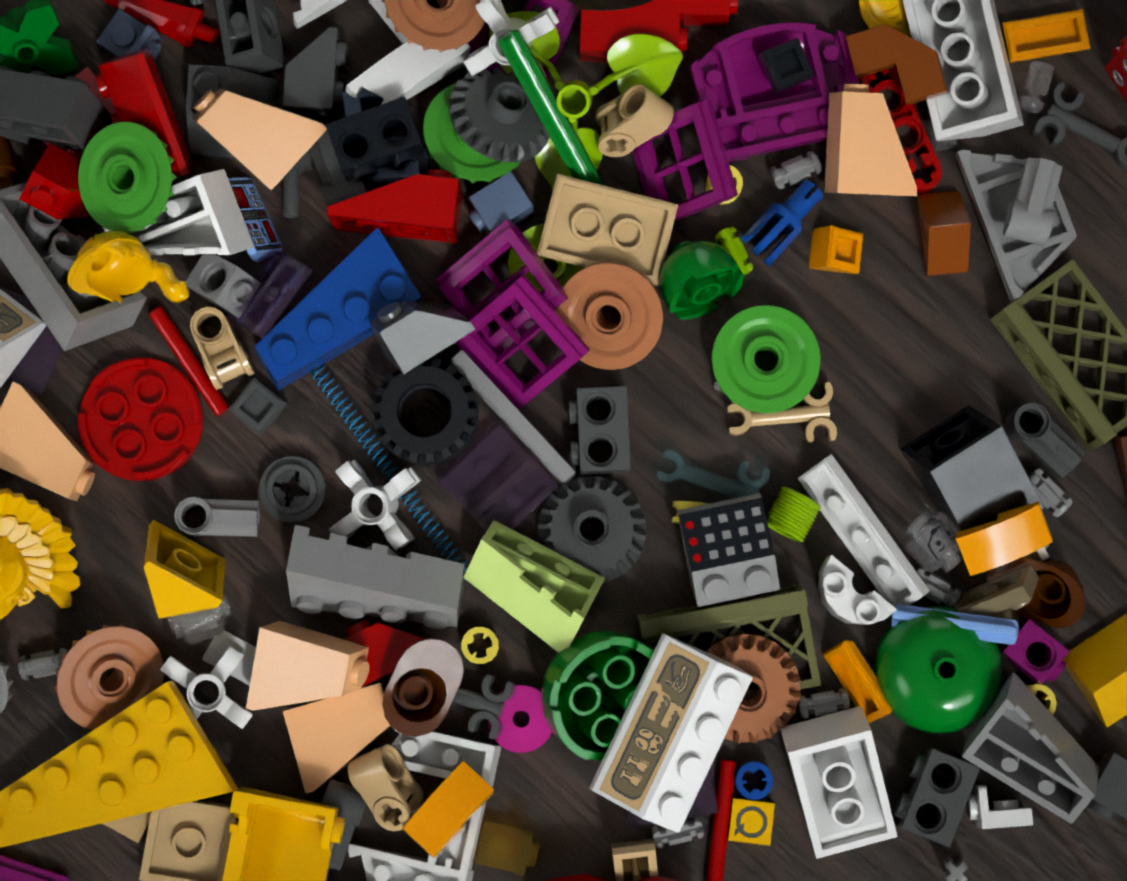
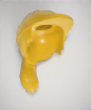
M106 231L89 238L80 248L67 278L69 287L78 293L98 296L110 302L116 300L120 304L123 301L120 295L136 294L149 282L153 283L154 281L159 285L164 296L171 302L180 303L186 300L190 294L186 281L178 280L170 265L158 262L156 259L152 260L149 251L141 241L123 231Z

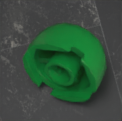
M703 240L684 241L676 245L664 261L659 272V291L671 315L675 312L678 319H693L718 309L717 304L713 302L722 298L725 294L729 300L733 298L743 285L744 275L732 255L725 247L718 243Z

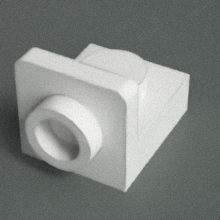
M978 784L973 786L972 794H970L966 804L968 819L974 820L976 828L993 829L1033 825L1032 808L1019 807L1018 799L993 801V809H989L986 785Z

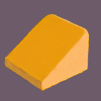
M835 226L813 229L809 268L859 274L863 233Z

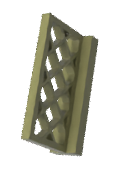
M1072 259L1001 310L990 321L1086 449L1091 452L1107 443L1127 426V365L1107 363L1109 343L1120 344L1127 351V330ZM1067 273L1078 287L1077 300L1057 296L1058 281ZM1050 286L1049 295L1041 293ZM1030 300L1047 302L1046 322L1032 320L1023 308V305ZM1056 304L1076 308L1074 328L1054 324ZM1084 310L1095 311L1103 320L1102 333L1082 329ZM1053 332L1073 336L1071 356L1056 352L1052 346ZM1081 337L1101 341L1099 361L1079 357ZM1078 365L1098 369L1096 389L1083 387L1077 380ZM1106 370L1126 374L1124 394L1104 391ZM1103 398L1123 402L1121 419L1114 425H1111L1102 413Z
M800 584L781 587L777 591L701 607L693 604L637 615L642 643L652 649L651 643L659 641L662 633L675 639L690 635L686 643L692 645L700 633L710 631L719 638L724 639L735 635L741 625L752 623L764 631L761 636L766 638L771 636L788 648L786 652L790 657L795 652L807 660L810 677L800 679V690L821 686L807 610L806 590ZM799 614L801 630L792 643H789L773 632L782 617ZM772 619L768 627L760 623V621ZM731 627L727 635L719 631V629ZM802 640L804 641L806 653L797 648ZM748 687L743 700L752 699L756 695L758 687Z

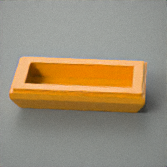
M1083 9L1002 23L1009 63L1090 49Z
M845 640L822 653L844 689L847 690L855 706H862L868 723L892 712L893 709L884 697L877 677L853 641Z

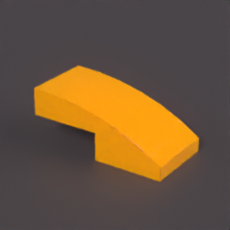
M1039 501L999 513L996 521L956 533V541L970 576L1015 561L1053 542Z
M462 761L403 827V830L434 859L463 829L464 824L493 795L494 789L469 765Z

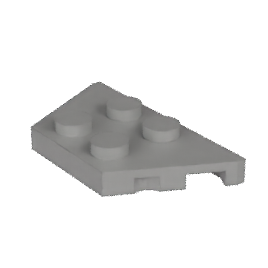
M960 150L955 154L956 160L1010 302L1015 301L1076 239V231L1058 187L1052 210H1055L1054 223L1045 246L1003 236L1005 219L1011 202L1016 199L1026 159H1017L1013 155L996 153L992 156L971 153V150Z

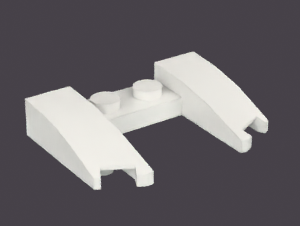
M300 0L301 10L293 12V24L298 29L347 0ZM368 0L403 45L386 55L347 84L346 92L350 96L357 98L361 90L365 88L384 98L382 104L405 97L407 100L465 66L463 61L468 58L471 47L466 43L457 50L449 49L441 53L439 50L433 49L423 51L422 46L415 43L408 44L407 38L402 33L395 32L393 22L390 18H386V7L384 2H381L382 0Z
M437 731L417 737L400 733L391 744L400 753L408 770L446 779L464 761L493 787L501 752L500 745ZM486 802L464 824L463 829L434 859L430 855H428V859L354 843L349 844V856L351 858L361 855L367 881H472L474 870L471 869Z

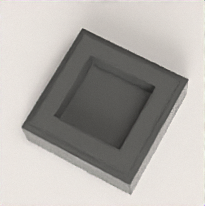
M253 378L228 410L260 436H263L288 404L257 379Z

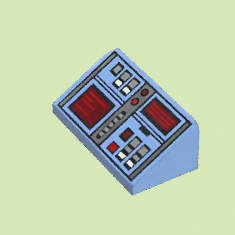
M247 177L228 178L255 247L247 250L249 256L258 263L280 253L283 250L282 244L253 180Z

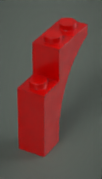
M653 0L639 6L619 10H581L580 61L608 62L607 54L613 44L631 34L658 36L671 42L681 52H686L688 28L680 27V25L727 27L730 14H737L738 0Z

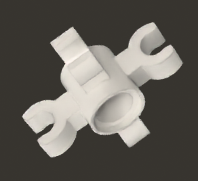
M479 0L480 3L476 4L475 7L494 34L491 36L489 44L470 53L463 63L471 76L479 73L496 61L502 65L509 66L510 64L498 44V40L503 34L518 29L530 48L534 39L556 28L555 24L559 23V19L552 7H549L525 22L519 18H509L501 0ZM538 63V65L540 66V68H541V70H542L544 76L547 77L546 74H545V72H544V70H543V68H542L541 65Z
M356 460L347 461L336 470L339 478L351 489L355 496L352 500V512L329 529L331 533L347 536L348 540L365 524H377L383 531L387 541L396 551L399 548L403 549L415 539L410 530L395 515L399 506L398 498L421 481V478L412 467L403 469L386 485L373 486ZM371 494L378 495L383 502V510L379 516L372 514L368 509L367 502Z
M229 646L211 672L197 675L173 656H170L161 667L160 671L187 689L188 706L196 719L199 718L202 712L217 710L243 729L253 716L250 711L226 695L224 682L244 656L232 646ZM204 680L214 682L219 689L218 698L209 704L199 702L194 694L195 686Z

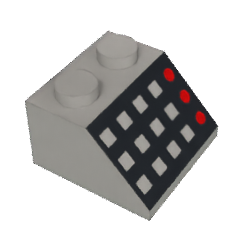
M760 493L677 510L689 580L697 607L780 590L775 552Z

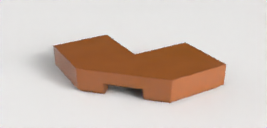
M886 24L846 36L857 78L897 67L907 105L948 93L939 55L932 48Z

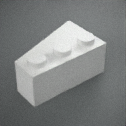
M224 169L200 174L171 186V191L175 195L168 198L166 203L168 210L160 213L157 217L158 222L146 226L143 231L128 233L141 241L149 251L150 256L163 254L232 255L255 248Z

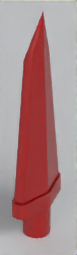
M104 0L106 4L117 10L121 9L139 22L152 26L156 31L189 49L193 48L196 39L214 45L219 36V29L202 23L205 10L197 7H190L167 0Z

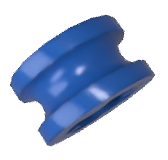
M748 761L738 767L735 774V786L742 796L758 800L770 793L773 787V776L766 765L758 761ZM760 769L764 773V777L760 778L762 781H765L763 788L759 790L753 787L750 791H747L743 787V784L747 783L745 779H742L744 773L747 770L755 773Z

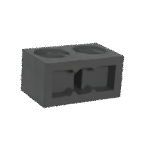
M627 386L577 388V399H569L570 424H578L579 440L571 441L572 466L580 465V475L630 473ZM602 400L609 405L611 413L605 420L595 421L588 416L586 408L592 401ZM596 441L608 443L612 449L611 458L603 463L593 461L588 454L590 445Z
M929 747L925 748L923 754L918 752L909 771V776L914 778L908 794L905 792L901 793L895 806L894 816L898 817L896 826L950 848L980 768ZM945 763L950 768L951 779L945 786L937 787L932 781L931 774L937 765ZM931 803L936 810V818L931 825L920 826L916 819L917 810L923 804Z

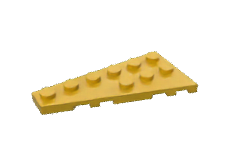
M173 680L168 681L0 791V848L230 793L238 789L176 684Z

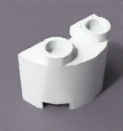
M833 555L825 558L818 571V590L821 596V603L832 616L848 624L869 625L885 620L897 610L875 590L869 591L864 595L856 592L852 585L854 573Z

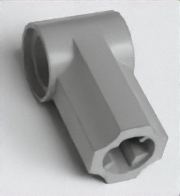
M1028 157L1026 159L1016 199L1011 202L1005 219L1003 236L1041 246L1046 245L1054 223L1055 210H1052L1062 166L1056 164L1055 161L1044 158Z
M189 497L181 501L176 507L174 514L175 523L180 530L195 537H258L260 501ZM194 506L203 507L206 511L204 524L198 528H189L185 522L187 511Z

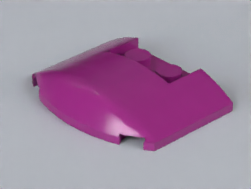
M777 23L760 26L740 32L719 42L699 62L697 59L689 67L697 101L702 102L707 99L712 102L729 162L746 160L751 156L820 141L827 142L829 93L843 91L844 84H860L859 79L855 75L846 40L847 33L837 30L834 36L815 29L816 24ZM798 38L815 76L806 82L774 94L758 56L766 50Z

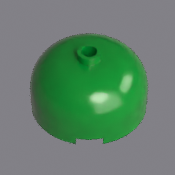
M926 607L938 610L959 612L957 609L950 607ZM938 610L917 612V614H925L926 616L908 621H900L894 627L891 624L886 629L878 644L872 670L877 677L884 697L893 709L891 714L896 719L912 728L930 733H949L962 730L980 720L998 695L1003 676V664L997 643L982 641L978 638L975 631L960 628L947 619H961L954 614ZM943 662H949L952 665L947 672V678H943L939 674V666Z
M596 631L579 636L572 641L569 648L557 653L548 666L543 679L541 702L547 724L558 740L574 754L585 760L602 761L654 651L627 634L615 631Z

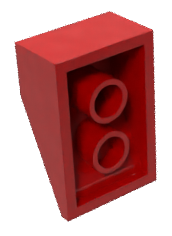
M428 170L427 175L416 174L327 207V217L335 231L371 234L378 227L383 236L457 244L463 195L459 179L452 178V173L443 170Z

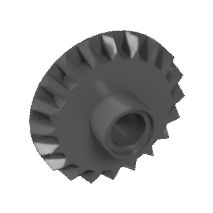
M496 67L492 71L484 69L472 76L468 72L463 79L457 81L450 94L448 110L454 129L468 146L485 157L501 162L526 161L538 155L550 138L522 85L515 78L514 71L503 74Z
M599 476L579 477L560 486L544 504L538 522V539L541 545L605 577L603 583L622 576L636 563L643 550L646 538L645 517L636 498L628 489L616 481ZM589 518L599 520L604 527L603 536L596 541H588L580 533L581 524Z

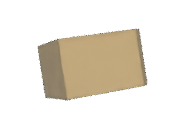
M653 838L611 843L616 881H637L658 876L656 848Z

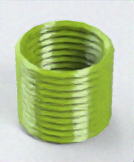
M780 487L781 491L778 492L777 498L773 501L774 504L771 505L772 508H770L766 515L768 527L793 541L803 543L804 538H806L805 535H808L807 532H809L811 525H813L812 522L815 521L814 519L818 515L821 506L793 489Z

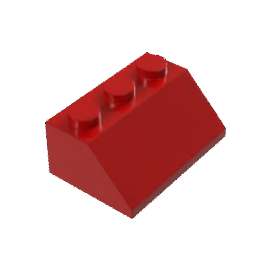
M149 46L102 62L98 66L101 73L95 75L103 98L110 97L116 113L110 115L112 123L132 122L145 125L149 130L157 132V137L160 141L168 144L166 148L167 154L174 159L171 163L172 173L176 177L189 174L193 161Z

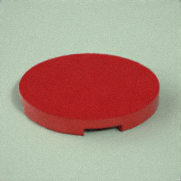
M147 357L123 359L100 371L90 382V386L83 397L80 412L78 413L80 439L91 459L99 467L114 476L138 482L161 479L180 469L197 449L204 427L202 402L192 382L172 365Z

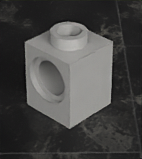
M202 254L186 280V285L189 289L239 319L261 285L259 281L241 268L215 254Z

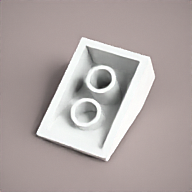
M862 706L788 725L786 728H780L816 859L898 837L872 731Z

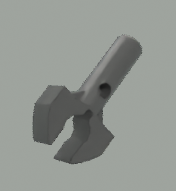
M309 150L283 177V216L292 219L299 215L300 175L305 170H313V160Z

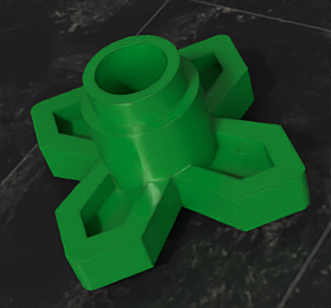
M31 0L25 2L24 7L11 9L5 17L0 16V65L22 73H30L34 65L55 76L78 68L77 57L70 41L52 36V33L59 25L58 14L52 0Z

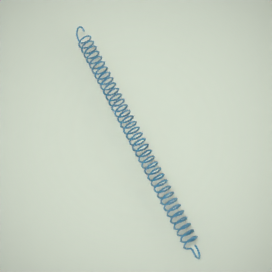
M324 365L323 367H321V368H319V369H317V370H315V371H313V372H310L309 374L315 373L314 376H313V380H318V379H320V380L318 381V384H317V385H318V386H324V387L322 388V392H329V393L327 394V397H326V398H327V399L333 398V400L331 401V405H336V404H338L337 407H336V411H341V410H343V411L341 412V414H340V417H347V418L345 419V424L352 423V424L350 425V427H349V430L357 429V430L354 432V436H360L358 442H360V443L365 442L364 445H363V449L370 448L369 451H368V453H367V455H373V454H375V455L373 456V458H372V461H378V460H380V461L377 463V466H376V467H377V468H380V467L385 466V467L382 469L381 474H386V473L390 472V473L386 476V480H391L393 477H391V478H388V477L390 476V474H391L392 472H394V471L398 468V466H395L394 468H392V469H390V470H388V471H386V472H383V471L394 461V459L388 461L387 463H385V464H383V465L378 466V465L389 455V453H387V454L383 455L382 457H380V458L374 460V458H375L385 447H382V448H380V449H378L377 451L372 452V453H370V451H371L378 443H380V441H377V442L373 443L372 445H369V446L365 447V445H366L373 437H375L376 434H374V435H372V436H370V437H368V438H366V439L360 441L361 438H362L367 432H369V431L371 430V428H369V429H367V430H365V431H363V432H361V433H359V434H356L357 431H358L362 426H364V425L366 424V422H364V423H362V424H360V425H358V426H356V427H354V428H351V427L354 425V423H355L356 421H358V420L362 417L361 415H360L359 417H357V418H355V419L349 421V422H346V421L357 411V409H355L354 411H352V412H350V413H348V414L342 416V414H343L351 405H353V403H350L349 405H347V406H345V407H343V408H341V409H338V407H339L346 399H348V397H345L344 399H342V400H340V401H338V402H336V403H333L334 400H335L340 394H342V393L344 392V390H342L341 392H339V393H337V394H335V395H333V396H331V397H328V396L330 395V393H331L335 388H337V387L339 386V384H337L336 386H334V387H332V388H330V389L324 391V389L326 388V386H327L329 383H331L335 378H332L331 380H329V381H327V382H325V383H323V384H320V385H319V383H320L328 374H330V372H327L326 374H324V375H322V376H320V377H318V378H315V376H316L323 368H325L326 365ZM414 491L404 497H399V499L407 498L404 502L405 506L412 504L408 510L409 512L417 510L414 513L413 518H418L422 516L419 519L418 524L420 525L426 523L423 526L422 530L426 531L431 529L428 532L427 537L436 535L432 539L431 543H437L441 541L437 545L436 550H440L446 547L441 552V556L450 554L446 558V560H448L458 550V548H455L443 554L453 544V541H451L448 544L439 547L449 537V535H446L436 541L434 540L444 531V529H441L429 535L439 525V522L424 529L435 518V516H432L431 518L423 522L420 521L430 512V510H427L424 513L415 516L426 505L424 503L419 507L411 510V508L421 499V497L409 503H407V501L417 491ZM463 554L450 559V561L455 560L454 562H457Z

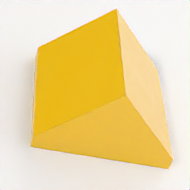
M153 520L148 529L144 570L158 619L219 607L223 601L225 558Z
M1127 613L1071 648L1063 659L1067 663L1065 668L1105 728H1108L1127 715Z

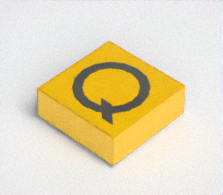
M733 797L728 841L770 846L775 803Z

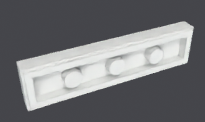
M832 454L797 478L812 500L821 506L820 511L885 600L894 607L897 604L911 605L930 591Z

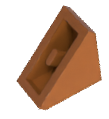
M960 192L919 194L917 200L926 277L967 273L971 222Z

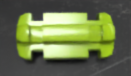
M732 226L719 231L715 236L716 242L720 241L721 246L725 247L732 255L743 275L750 273L753 269V264L747 262L749 256L743 243L740 241V237L735 236L736 228Z

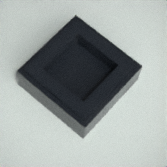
M798 38L766 50L758 56L774 94L806 82L815 76Z

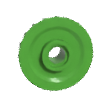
M453 84L441 91L432 100L426 111L423 122L424 144H426L429 150L430 159H434L439 164L441 170L452 173L454 178H463L469 180L472 184L477 181H487L490 183L492 180L502 177L514 168H517L520 162H501L485 157L462 140L453 127L448 110L449 97L456 85Z
M118 122L106 126L93 136L81 157L78 171L81 199L91 217L108 230L126 233L145 230L146 226L158 222L157 217L160 213L168 210L166 207L168 198L175 195L171 191V183L177 177L171 170V163L174 159L167 154L166 148L168 144L160 141L157 137V132L149 130L145 125L132 122Z
M762 305L747 308L734 315L725 323L715 339L711 359L713 375L719 384L720 390L726 394L732 403L741 406L746 411L768 414L785 411L797 405L809 394L819 375L821 356L817 339L803 319L784 308ZM761 351L770 353L775 360L774 369L771 371L759 369L754 361L755 354Z

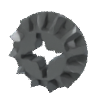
M297 456L283 457L274 461L264 471L259 484V496L266 511L274 518L283 522H302L315 515L325 500L326 482L319 468L311 461ZM297 472H299V486L308 492L309 496H295L293 502L290 501V505L287 507L288 495L281 488L276 487V484H291L293 478H296Z

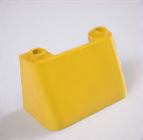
M241 787L233 791L230 812L234 813V818L239 820L230 823L229 832L231 837L222 881L327 880L333 843H341L345 826V818L338 817V808L247 787Z

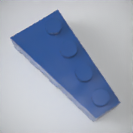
M378 227L255 345L256 356L278 391L373 336L374 333L369 322L377 318V313L383 307L394 302L401 303L405 300L421 301V295Z

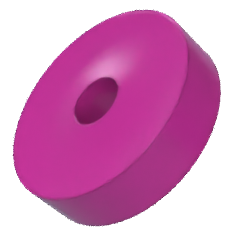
M516 685L515 694L510 700L505 702L504 711L500 717L503 725L502 733L498 739L494 740L506 750L526 753L541 747L549 739L552 731L544 717L541 691L527 685ZM517 711L528 713L530 720L526 726L519 727L514 723L513 716ZM488 720V727L491 731L492 726L490 721Z

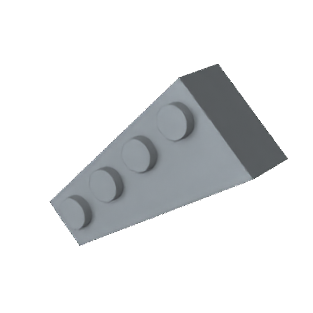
M25 183L0 190V258L62 349L66 351L132 327L147 297L140 291L136 294L120 295L123 300L120 304L116 300L110 302L98 296L78 293L72 290L67 282L68 273L86 240L80 235L75 236L61 225L62 219H55L20 200L19 198L26 186Z
M294 526L286 567L291 607H297L300 611L311 614L320 613L321 611L338 612L342 616L352 619L362 618L363 616L378 617L393 624H401L405 621L419 622L434 629L458 626L464 586L463 563L410 552L406 555V558L397 556V553L389 549V546L372 543L370 547L364 549L346 543L347 536L330 533L328 540L308 536L310 530L308 527Z

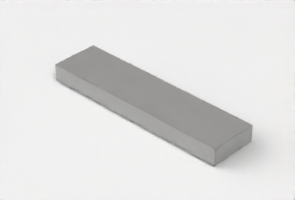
M463 350L459 351L451 359L452 366L462 376L466 377L476 393L561 484L569 482L575 476V471L469 356Z

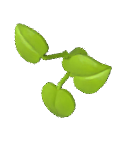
M519 11L506 14L509 18H519L527 22L539 13L535 11ZM489 27V35H490V38H491V36H492L494 33H493V31L491 30V28ZM554 28L543 36L534 39L530 50L543 68L544 66L548 70L555 83V87L560 91L557 96V107L565 117L569 118L573 129L597 170L603 156L598 148L600 135L592 128H577V118L587 113L591 106L593 95L617 80L618 90L621 94L633 85L642 84L660 97L671 85L676 70L682 61L683 54L675 45L661 37L650 34H631L619 39L608 51L607 61L614 73L606 76L591 87L580 80L564 83L554 65L548 60L557 53L560 45L558 30ZM500 64L506 73L513 71L510 65ZM549 138L544 149L534 157L539 171L551 188L554 189L557 174L568 177L572 176L553 141Z

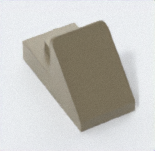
M1031 564L962 592L953 608L961 613L1013 619L1018 621L1019 625L1020 618L1015 610L1026 606L1032 600L1039 576Z

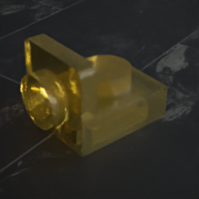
M484 821L475 864L516 872V875L524 876L526 867L535 868L540 843L532 841L534 831Z

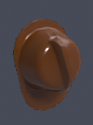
M1022 557L989 570L987 582L1030 564L1039 576L1032 600L1026 606L1015 610L1019 616L1054 628H1065L1078 622L1085 611L1086 599L1083 593V585L1080 583L1078 574L1074 569L1063 561L1048 559L1041 562L1029 557Z
M430 638L417 641L402 654L388 681L382 702L384 716L394 730L403 735L417 737L429 734L440 726L461 684L464 672L462 657L454 646L445 640Z

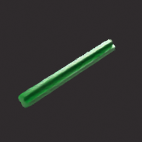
M518 29L505 33L499 38L498 44L571 176L605 186L569 119L559 111L557 98L523 35Z

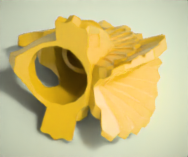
M9 488L0 489V620L7 616L15 605L20 607L30 603L36 597L34 595L36 590L44 595L47 594L60 608L71 607V591L76 590L80 586L79 576L73 573V570L77 568L78 562L69 554V551L76 546L71 538L72 529L62 526L60 518L52 516L50 510L41 507L37 500H29L23 493H13Z

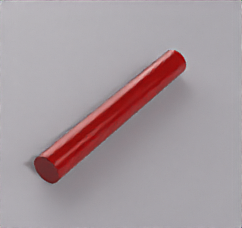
M160 306L151 311L148 316L215 416L219 417L226 413L229 405L219 390L215 389L207 372L164 308Z
M720 759L706 881H723L737 761Z

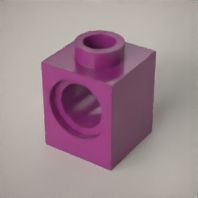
M1030 619L1020 620L1018 638L1015 644H1001L999 647L1001 657L1034 684H1044L1046 680L1052 683L1067 665L1063 659L1069 653V650ZM1034 642L1040 644L1045 653L1042 663L1038 666L1030 664L1026 657L1027 648Z

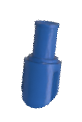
M803 180L800 186L783 204L772 203L740 237V241L746 244L763 228L768 220L773 224L751 249L757 256L780 232L786 235L763 260V263L768 267L774 263L802 232L801 220L823 198L821 190L817 188L805 199V195L815 186L809 180Z

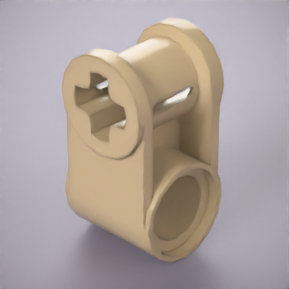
M642 84L631 86L617 98L601 105L596 111V122L601 127V136L598 139L599 151L608 157H622L654 136L662 134L672 122L674 115L672 105Z
M204 307L196 311L191 318L190 329L202 355L201 358L206 372L215 389L223 388V383L245 373L248 376L255 374L251 360L242 342L239 340L230 319L223 312L213 307ZM210 317H218L222 324L221 331L213 338H205L201 330L202 324Z
M386 744L353 758L349 762V779L373 813L376 822L386 830L401 831L411 819V812L420 807L423 801V791L404 764L398 750L392 745ZM412 794V798L407 802V799ZM388 806H390V809H389L388 812L385 814V810L387 809Z

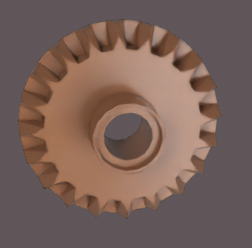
M426 0L381 1L384 2L386 7V18H390L395 26V32L402 33L407 38L408 44L415 43L422 46L423 51L433 49L439 50L441 53L449 49L457 50L470 42L485 23L475 7L476 4L480 3L479 0H437L439 9L430 6Z
M610 261L602 264H592L578 271L563 287L564 293L569 299L560 305L556 311L590 348L589 352L580 361L589 366L604 370L623 369L644 359L655 347L661 335L664 320L662 300L658 297L654 285L644 277L642 272H637L628 265L614 264ZM605 305L616 307L620 312L621 321H607L602 315V307Z
M120 624L113 627L103 625L102 629L96 631L87 630L85 637L79 641H73L69 652L62 654L60 669L55 670L57 685L54 688L58 695L59 704L67 716L75 723L84 728L94 730L163 684L164 673L160 671L164 665L162 656L155 643L136 628L132 629ZM113 668L112 674L108 678L100 680L104 671Z
M754 634L733 635L711 646L706 651L707 653L733 663L753 677L751 682L758 685V691L752 699L742 700L724 739L738 744L741 742L756 744L760 740L772 738L781 727L786 728L788 721L796 714V708L801 698V680L797 667L790 655L776 642Z

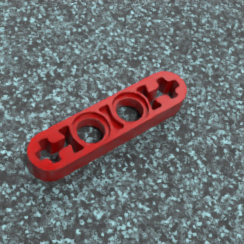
M893 67L878 72L881 80L889 75L890 79L881 81L874 88H871L870 84L876 80L875 73L858 78L860 84L869 85L868 93H880L888 89L896 92L899 96V107L889 110L896 129L906 126L913 129L916 133V143L911 147L902 148L906 157L912 156L921 148L923 149L924 153L920 154L917 159L922 169L930 168L932 173L927 178L928 183H924L922 178L916 179L915 183L917 193L930 192L941 179V164L914 105H907L905 102L897 68ZM912 157L908 164L913 175L917 170V165Z

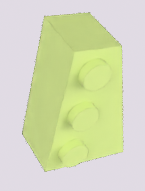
M493 520L482 537L463 577L558 653L570 647L605 580V577Z

